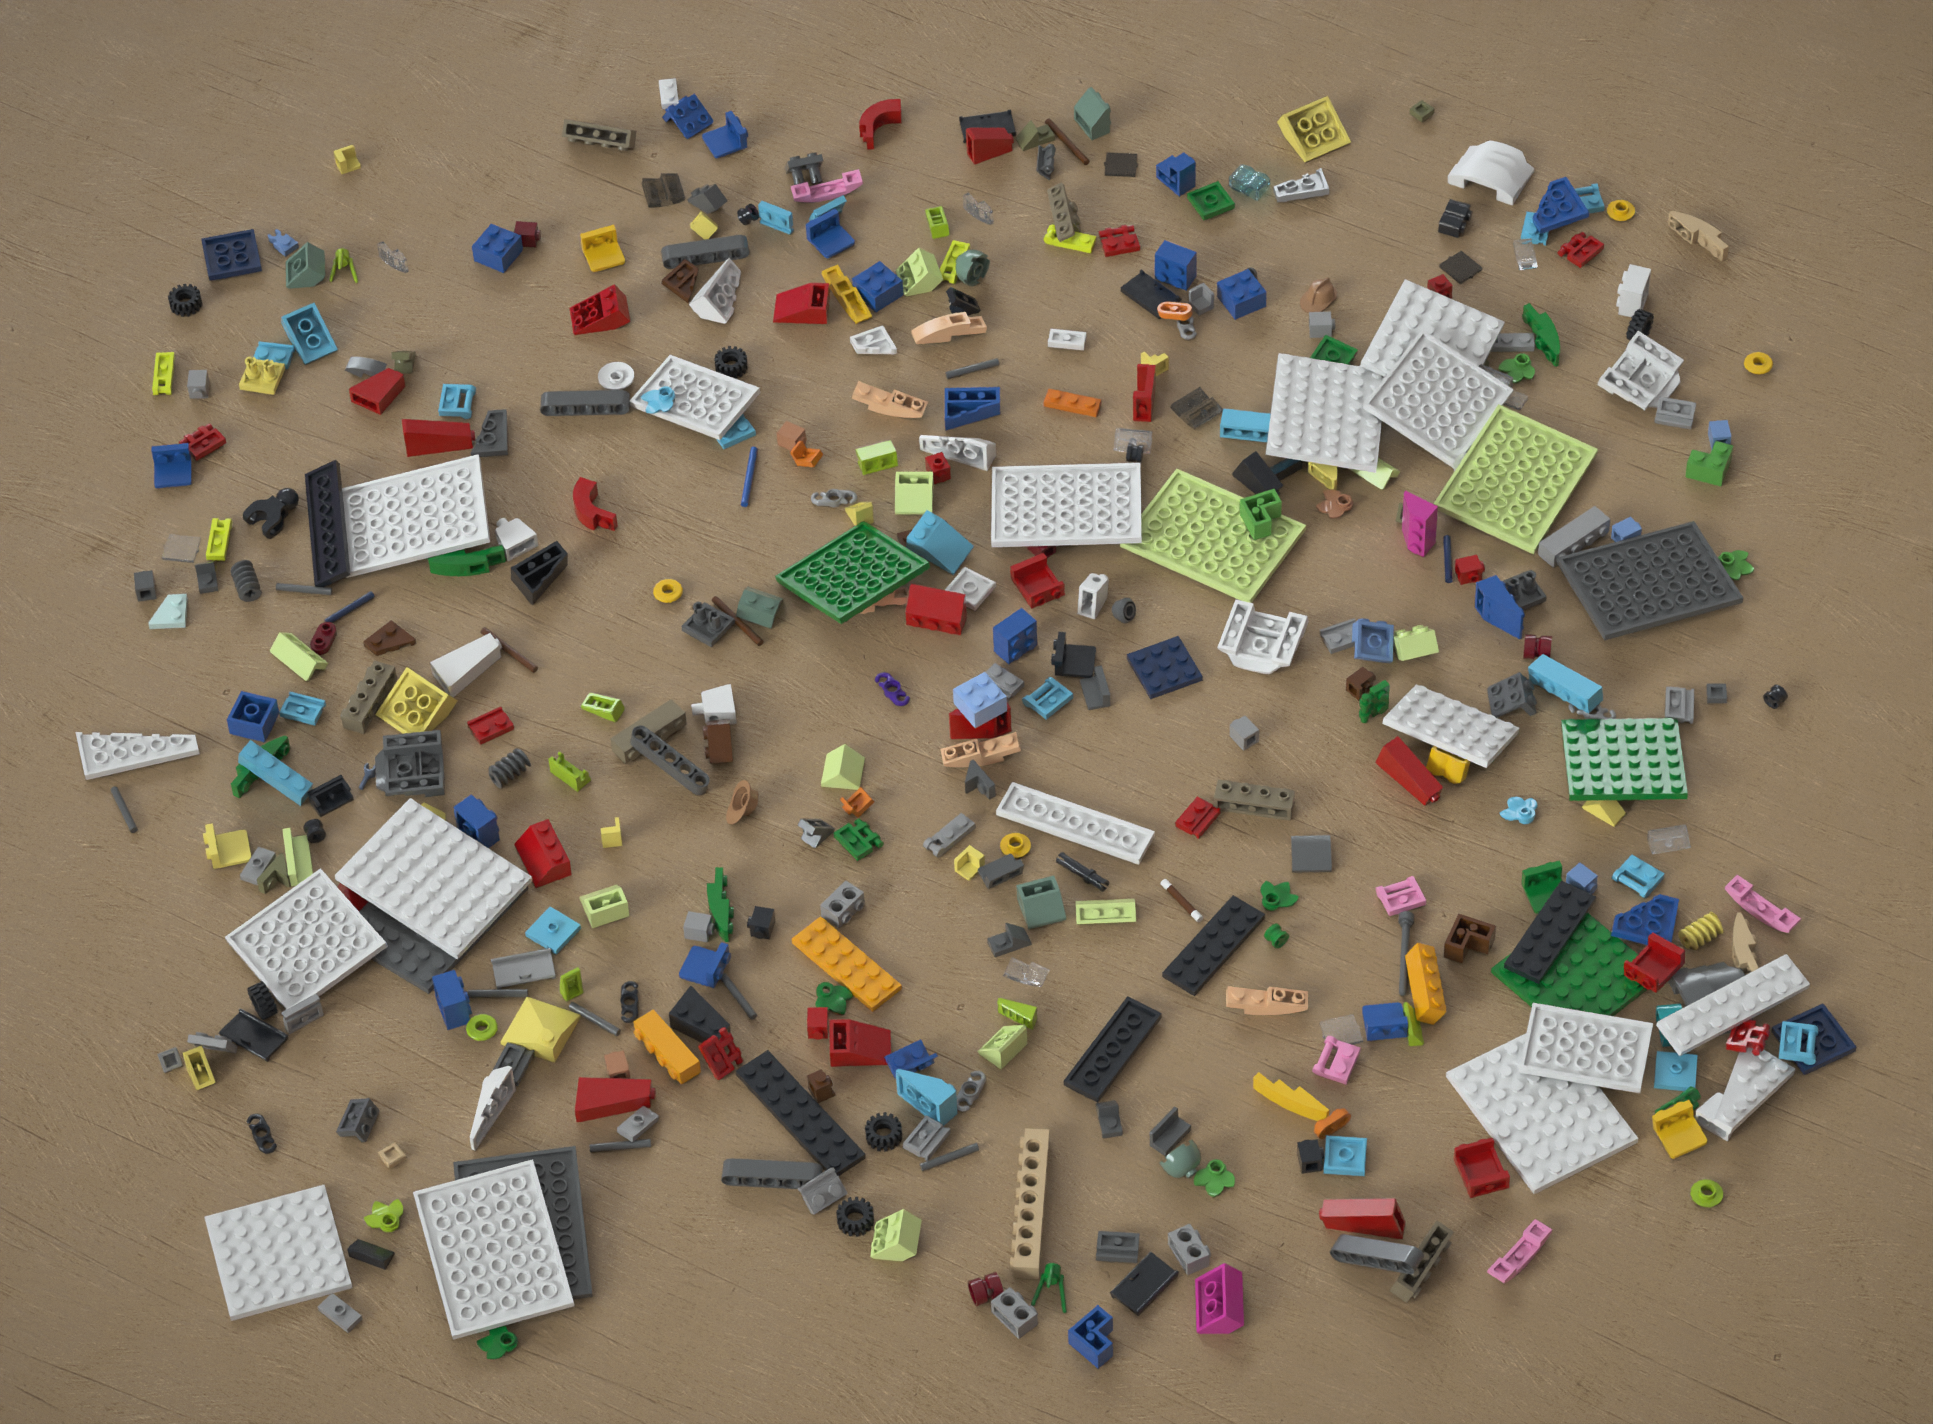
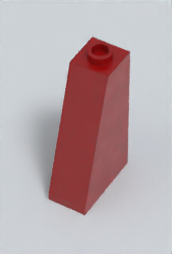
M402 419L407 457L472 449V441H476L475 432L470 429V423Z
M1399 736L1383 746L1375 761L1381 769L1424 806L1430 802L1432 804L1441 797L1440 793L1443 786Z
M579 1077L575 1104L576 1122L637 1111L642 1106L651 1108V1102L656 1097V1088L652 1087L651 1079Z
M1395 1198L1328 1199L1323 1201V1207L1319 1210L1320 1220L1323 1221L1327 1229L1403 1239L1406 1221Z

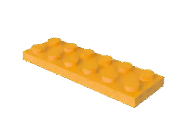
M821 916L792 938L793 945L840 985L849 989L853 996L872 1012L902 990V985Z

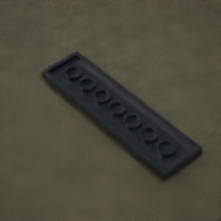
M337 460L305 474L315 587L328 586L350 575L340 463Z
M769 1050L736 1070V1076L825 1171L834 1168L836 1175L840 1176L866 1159V1154Z

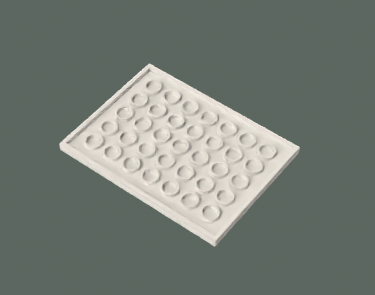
M1279 353L1265 455L1376 473L1382 420L1362 407L1385 377L1361 366Z
M479 454L342 488L350 575L346 578L490 543Z
M1140 463L992 467V547L1142 543Z
M410 798L335 874V880L458 960L532 882V876Z
M1523 1034L1446 1072V1078L1491 1138L1494 1139L1497 1146L1532 1193L1536 1194L1638 1143V1137L1599 1086L1519 1073L1526 1034Z
M533 1159L413 1192L453 1340L574 1306Z

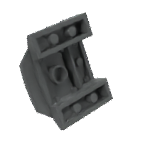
M440 730L383 736V749L375 756L377 789L385 792L386 796L425 794V797L445 795L444 759Z
M1725 962L1692 969L1687 967L1679 969L1668 982L1674 994H1680L1685 1005L1688 1006L1740 979L1745 974L1740 968L1727 966ZM1729 1030V1031H1727V1032H1725V1033H1723V1034H1721V1035L1730 1033L1731 1030Z

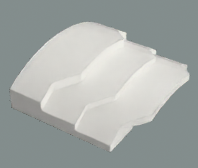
M1487 141L1478 146H1470L1465 155L1462 156L1458 164H1455L1449 173L1448 183L1463 189L1468 181L1497 190L1496 200L1513 206L1533 174L1534 168L1526 162L1522 151L1507 144Z
M1638 331L1629 341L1626 351L1612 368L1608 367L1600 377L1597 385L1612 395L1616 393L1626 401H1631L1643 410H1646L1648 407L1657 408L1660 396L1669 398L1680 384L1678 369L1684 360Z
M1235 599L1217 648L1228 654L1232 664L1238 668L1257 673L1271 674L1280 667L1290 666L1308 625V617L1289 612L1287 618L1255 611L1253 603Z

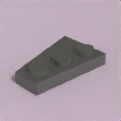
M507 409L488 410L482 424L481 433L477 436L476 445L472 448L471 456L478 454L479 457L508 455Z

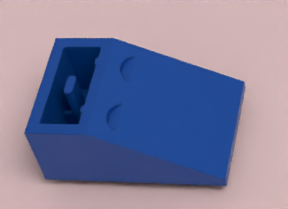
M1497 575L1476 582L1475 608L1483 620L1518 639H1522V630H1524L1523 618L1525 614L1523 609L1516 604L1514 596L1507 591L1505 583L1500 581Z

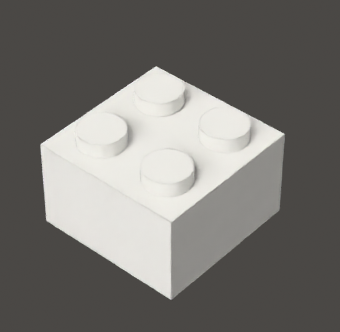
M1630 264L1628 271H1624L1622 277L1623 284H1619L1617 294H1620L1616 306L1619 307V315L1632 317L1637 309L1643 310L1649 294L1651 269Z

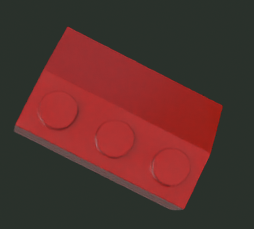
M911 584L905 612L906 625L961 635L967 619L966 594Z
M549 819L530 825L514 843L528 874L532 876L535 888L572 875L570 860Z

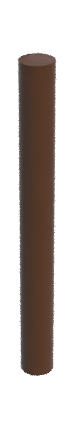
M1050 118L1046 119L1045 124H1048L1053 133L1084 165H1088L1090 160Z
M717 596L712 598V602L723 613L734 618L735 624L758 646L763 644L764 641L745 622L736 617V614Z
M486 627L482 628L481 634L485 636L491 633L494 639L497 638L502 646L501 649L533 673L538 670L535 664Z

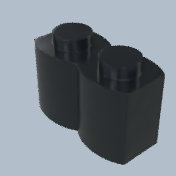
M1450 199L1440 219L1438 232L1459 238L1461 233L1464 234L1467 227L1466 222L1471 220L1473 211L1470 210L1471 205Z

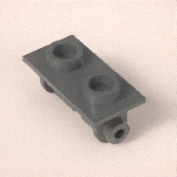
M1048 144L1045 148L1040 145L1038 146L1036 171L1048 180H1050L1051 173L1054 171L1053 157L1056 148L1053 144Z

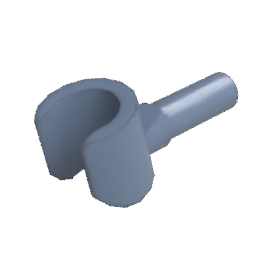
M369 763L364 765V777L358 787L359 789L363 790L369 778L375 777V765L372 769H369Z

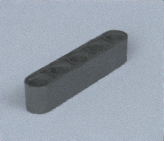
M744 235L672 244L661 249L663 265L667 269L676 268L684 259L695 266L723 262L728 258L731 260L743 259L750 253L747 237Z
M625 390L544 392L541 395L540 412L545 416L622 415L629 412L630 394Z
M639 725L634 727L630 743L636 750L693 794L703 795L706 793L710 779L704 771L645 726ZM640 735V736H642L644 739H638V738H636L635 736ZM651 747H656L659 750L654 751L651 749ZM669 758L672 759L674 762H668L665 759ZM681 770H686V771H688L689 773H688V774H684V773L681 772ZM696 782H702L704 785H697Z
M731 1158L723 1162L721 1181L729 1186L798 1189L822 1174L823 1167L820 1164L810 1162Z
M1341 1234L1330 1250V1255L1339 1262L1405 1274H1413L1424 1258L1423 1252L1414 1246Z

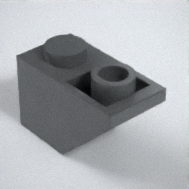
M706 184L701 189L700 187L696 188L691 192L692 196L687 199L690 204L707 214L718 210L727 202V199L716 184L710 186Z

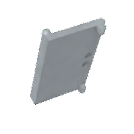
M551 948L491 959L497 989L549 978L556 979Z

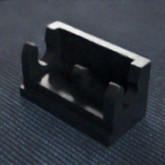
M342 775L308 791L310 804L320 818L353 801L354 797L350 792V786Z

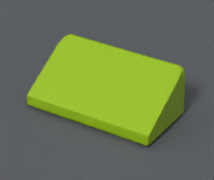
M1404 1002L1403 1013L1404 1017H1407L1408 1045L1410 1047L1424 1045L1420 1021L1416 1019L1415 1009L1408 1002Z

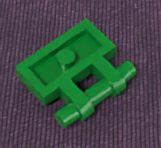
M1386 680L1371 687L1369 694H1362L1359 700L1361 708L1359 710V718L1362 723L1368 722L1370 714L1372 717H1375L1389 709L1390 684Z
M860 818L855 820V827L848 823L834 832V838L857 861L873 852L872 845H875L877 848H881L884 845L881 837L870 829V825L867 822H863Z

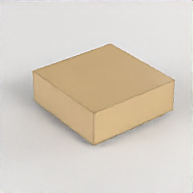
M395 1142L378 1152L380 1159L389 1170L407 1160L406 1155Z

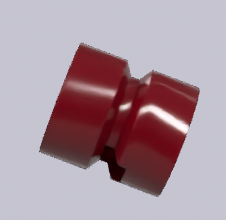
M1525 634L1523 659L1539 658L1542 654L1550 658L1552 636L1541 635L1540 638H1537L1536 635Z
M997 1272L985 1275L984 1279L978 1277L968 1281V1289L976 1307L988 1303V1299L993 1300L1004 1292Z

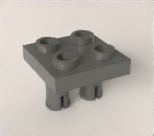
M817 152L807 154L805 158L795 156L789 158L790 161H787L785 171L786 174L792 173L794 185L805 183L802 171L808 169L812 184L823 182L819 169L823 163L822 154L817 155Z
M1532 570L1503 581L1507 591L1514 596L1516 604L1523 611L1546 602L1547 596L1535 581L1536 573Z
M696 602L693 605V615L681 627L683 632L713 647L735 624V620L705 602L703 604L702 602Z

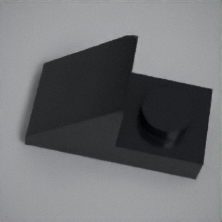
M952 287L946 291L949 298L948 301L951 304L949 308L952 314L966 312L967 316L981 311L974 297Z

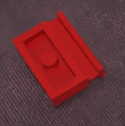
M501 706L467 722L468 728L471 729L472 734L480 745L514 730L513 723Z
M1197 796L1176 820L1175 827L1190 835L1193 834L1199 839L1221 814V809L1213 807V804Z

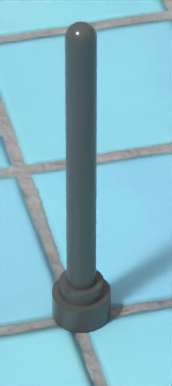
M1409 911L1399 913L1398 923L1402 927L1399 994L1401 996L1407 994L1408 970L1405 955L1409 952L1410 928L1414 924L1415 917Z

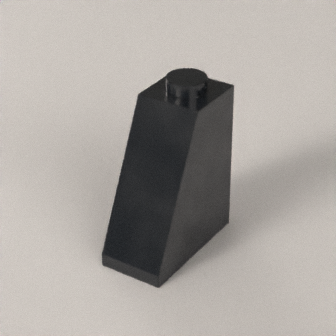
M1257 451L1243 459L1232 473L1238 481L1254 494L1275 489L1279 496L1281 494L1279 491L1284 486Z

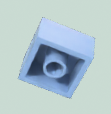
M986 672L953 689L955 706L974 728L1007 711V696Z

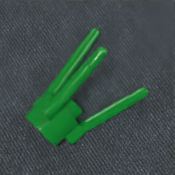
M1690 1086L1676 1098L1656 1109L1655 1113L1665 1110L1673 1104L1690 1100L1693 1105L1694 1112L1699 1107L1697 1101L1700 1100L1701 1095L1696 1088Z
M1056 1263L1046 1264L1031 1302L1032 1306L1035 1305L1044 1282L1047 1283V1288L1059 1282L1063 1313L1067 1312L1063 1284L1064 1275L1061 1274L1060 1265Z

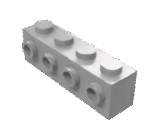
M1596 506L1592 507L1539 542L1538 555L1553 568L1558 565V557L1580 552L1587 545L1593 544L1599 537L1605 536L1609 532L1610 518Z

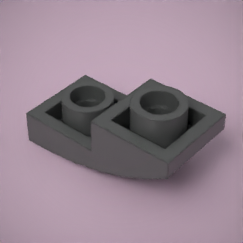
M350 357L345 371L361 378L363 373L372 377L385 370L387 364L370 358Z

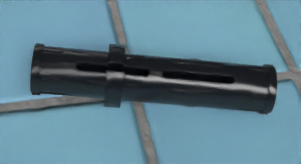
M1064 852L1058 855L1064 860L1056 858V863L1081 877L1085 883L1092 884L1102 892L1107 889L1102 884L1108 886L1109 881L1099 876L1095 870L1088 869Z

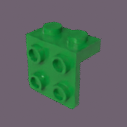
M1560 860L1522 870L1521 885L1536 914L1540 912L1562 880V864Z

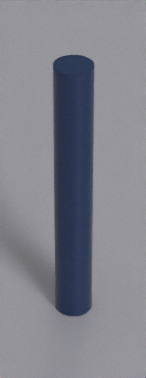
M1445 535L1443 537L1445 582L1452 583L1451 537Z
M368 592L325 618L324 621L331 623L337 621L375 597L373 592Z

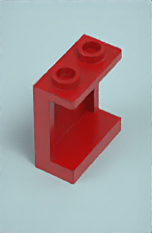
M1137 364L1138 391H1133V421L1151 422L1156 391V365Z
M1044 553L1010 566L1011 580L1031 609L1065 595V584L1063 581L1059 582L1047 565V557Z
M1652 932L1648 936V945L1632 962L1628 960L1624 962V975L1628 979L1638 982L1644 988L1657 993L1685 964V950Z
M1493 1138L1480 1139L1477 1142L1461 1144L1454 1148V1161L1470 1198L1509 1188L1510 1175L1508 1170L1504 1171L1494 1148L1495 1141Z

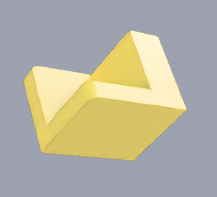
M354 145L334 151L335 162L341 174L361 168L356 157Z
M701 211L690 223V228L704 240H707L718 229V225Z
M1142 352L1141 364L1156 365V376L1169 369V357L1165 353L1150 357L1147 353Z
M615 817L616 826L601 828L603 848L622 846L619 817Z
M970 845L954 860L955 872L968 881L978 874V868L985 865L984 854Z

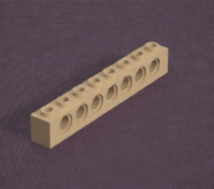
M1025 1128L1024 1136L1020 1137V1149H1023V1153H1019V1166H1022V1171L1018 1170L1017 1183H1020V1188H1016V1200H1019V1205H1015L1014 1217H1018L1017 1222H1013V1235H1016V1240H1012L1011 1252H1015V1256L1010 1258V1270H1014V1278L1039 1279L1050 1145L1049 1129Z

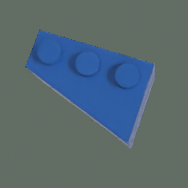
M1000 387L945 388V431L1000 415Z

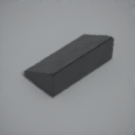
M1286 458L1271 466L1270 469L1281 481L1301 470L1303 461Z
M357 1239L347 1249L349 1257L386 1270L395 1255L393 1251Z

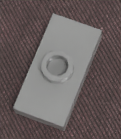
M258 847L240 874V879L258 885L257 878L274 861L276 853Z
M642 1106L617 1127V1133L633 1142L659 1120V1115Z
M333 1293L318 1306V1310L347 1333L362 1320V1315Z

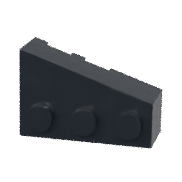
M555 541L511 567V581L532 606L568 566V553L558 541Z
M692 986L687 989L669 1012L671 1028L701 1043L713 1035L717 1036L720 1040L719 1030L723 1027H726L728 1033H731L730 1024Z

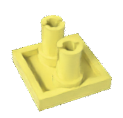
M247 357L245 359L246 369L239 383L240 390L275 395L285 371V364L273 362V360L269 361V359L258 360L255 357Z

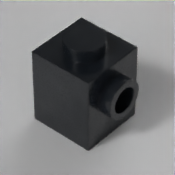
M755 906L752 917L749 916L747 921V928H750L751 937L770 940L775 924L774 909Z
M1318 1139L1297 1142V1156L1301 1174L1322 1171L1324 1150L1323 1147H1319Z

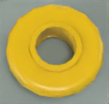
M1625 200L1613 201L1607 207L1609 217L1617 221L1629 220L1635 213V207Z
M1753 352L1745 358L1744 366L1753 374H1765L1772 369L1773 361L1765 353Z
M673 579L661 580L653 589L655 598L664 603L678 600L683 593L681 584ZM667 590L672 591L671 593H664Z
M1020 833L1008 834L1000 842L1002 853L1004 855L1011 853L1014 858L1025 856L1031 848L1029 838ZM1012 843L1020 844L1017 847L1011 846Z

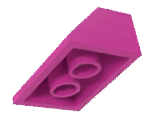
M1405 491L1402 517V532L1408 550L1425 557L1436 543L1438 506Z
M1223 1263L1195 1279L1196 1332L1198 1334H1229L1244 1326L1243 1278L1241 1271Z

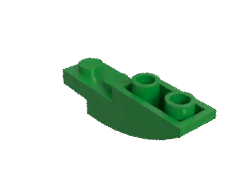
M1530 303L1524 305L1522 319L1532 328L1533 333L1536 335L1535 344L1537 348L1542 350L1547 360L1551 361L1555 367L1559 366L1560 341L1554 323L1546 312L1539 314Z
M502 545L466 554L465 550L461 549L428 558L431 573L458 577L489 573V566L506 562Z
M287 736L276 738L260 746L280 761L284 756L288 755L291 749ZM239 763L236 766L237 777L231 783L233 796L237 798L246 793L251 784L259 778Z
M715 867V883H707L709 913L719 936L724 942H729V934H733V923H730V919L734 918V907H730L727 891H724V887H728V875H724L723 867Z

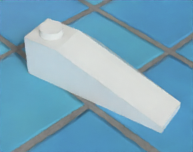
M730 258L723 263L690 302L689 305L700 318L725 324L733 314V301L736 300L735 289L739 285L741 270Z
M926 435L919 437L920 450L931 454L943 452L947 459L988 471L996 457V444L987 440Z
M510 1066L493 1070L489 1077L487 1076L483 1081L470 1134L471 1148L474 1151L478 1148L516 1091L513 1071Z

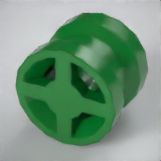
M1276 923L1266 930L1264 938L1267 941H1271L1272 946L1278 949L1286 944L1289 934L1286 931H1282V927Z

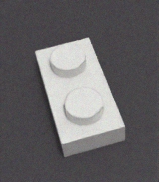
M676 78L659 80L662 109H666L672 104L674 106L677 105L679 102Z
M1050 329L1048 347L1084 350L1087 337L1086 332Z

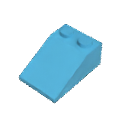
M315 303L281 317V324L305 365L338 351Z
M926 510L907 536L906 548L952 575L956 573L974 548V545L945 520Z
M902 1069L896 1070L897 1094L924 1116L927 1115L944 1126L958 1114L956 1089L953 1085L947 1084L942 1079Z

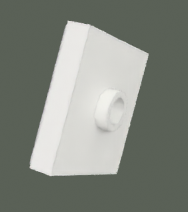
M964 567L945 590L966 594V607L976 611L994 590L996 582Z

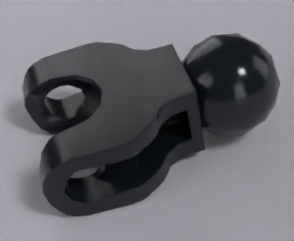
M283 488L279 490L276 497L272 495L269 499L254 501L243 512V520L250 525L266 520L262 525V533L266 538L272 539L283 530L284 519L289 515L288 511L298 505L299 496L294 489Z

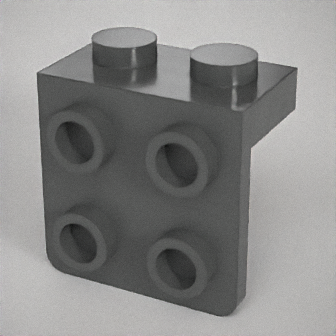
M1519 672L1489 686L1487 693L1491 714L1498 718L1519 707L1529 716L1536 714L1535 705H1537V701L1533 695L1532 690H1534V686L1531 680H1527Z

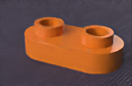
M1163 302L1157 307L1159 316L1164 319L1186 321L1193 315L1191 305L1187 303Z
M1345 1108L1336 1109L1330 1116L1319 1120L1315 1124L1314 1133L1319 1139H1325L1326 1135L1330 1136L1344 1127L1350 1121L1351 1114Z

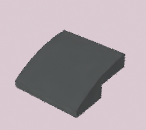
M1330 835L1291 836L1292 873L1332 872Z

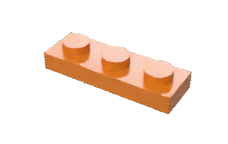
M1048 389L1044 399V407L1097 417L1101 407V399Z

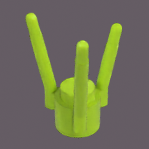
M341 248L335 252V259L333 260V267L329 278L330 282L333 281L337 265L338 269H341L349 264L355 283H358L353 258L349 257L347 249Z

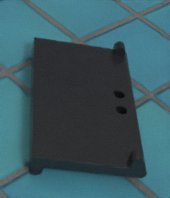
M1011 109L1004 112L959 117L963 143H966L967 128H1005L1008 134L1011 133L1013 137L1016 136Z
M1142 269L1138 275L1120 287L1122 293L1158 319H1161L1158 314L1157 307L1161 303H1179L1182 300L1178 295L1153 279Z
M241 1008L239 1013L218 1033L220 1036L231 1039L235 1044L264 1059L266 1062L288 1040L286 1033Z
M1149 1252L1110 1292L1113 1299L1116 1298L1139 1316L1178 1277L1179 1271L1172 1269L1155 1254Z

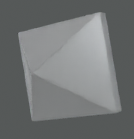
M177 1047L157 1054L164 1073L183 1066Z

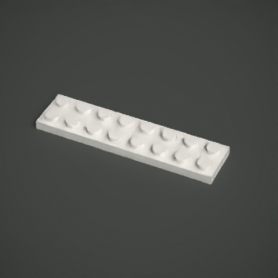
M1014 782L1011 783L996 810V815L1138 865L1155 836V831Z
M1785 954L1657 1022L1656 1026L1678 1055L1682 1056L1809 988L1810 983L1789 956Z

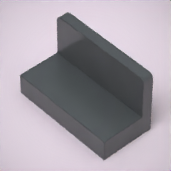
M1102 665L1095 666L1093 677L1080 679L1088 710L1110 706V692Z
M1010 853L978 868V873L987 889H990L1022 874L1024 864L1021 859L1016 861Z
M1173 1107L1150 1131V1147L1165 1157L1191 1131V1125L1178 1117V1108Z

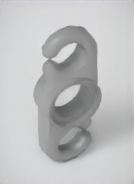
M1191 316L1187 320L1190 322L1187 325L1181 324V320H1177V328L1181 337L1186 340L1195 338L1197 334L1193 327V317ZM1188 331L1193 332L1191 335L1185 334Z
M830 489L826 493H820V496L823 497L820 500L815 499L819 495L818 492L813 493L811 496L812 503L817 506L838 507L841 504H848L845 498L849 496L853 497L850 500V504H854L857 501L856 493L851 490ZM831 496H838V497H839V499L834 500V501H833V500H830L829 498H830Z
M1570 703L1569 710L1571 713H1574V705ZM1600 704L1594 708L1598 711L1596 714H1588L1583 710L1576 711L1577 714L1584 715L1586 719L1606 720L1616 718L1614 710H1610L1611 717H1605L1603 714L1607 713L1608 709L1601 708Z
M971 1072L970 1075L972 1077L980 1076L981 1079L973 1081V1078L969 1077L962 1084L957 1095L958 1111L965 1112L970 1109L969 1106H960V1102L966 1101L968 1105H972L973 1101L979 1097L986 1082V1076L983 1072ZM967 1088L976 1090L973 1094H966L964 1091Z

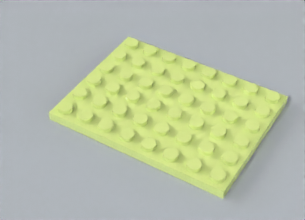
M1498 404L1434 502V505L1438 506V511L1534 554L1539 547V542L1544 539L1596 457L1598 449Z
M1176 469L1141 514L1142 543L1120 544V547L1238 600L1252 603L1303 535L1306 525L1281 514V517L1271 519L1272 533L1270 536L1254 540L1240 516V499H1243V497Z

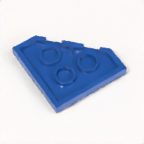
M1563 177L1549 183L1548 190L1543 195L1537 212L1533 215V223L1539 233L1542 234L1588 218L1589 211L1568 178Z
M1659 894L1646 903L1642 902L1632 907L1630 911L1615 915L1611 936L1648 945V936L1653 932L1672 942L1679 899Z

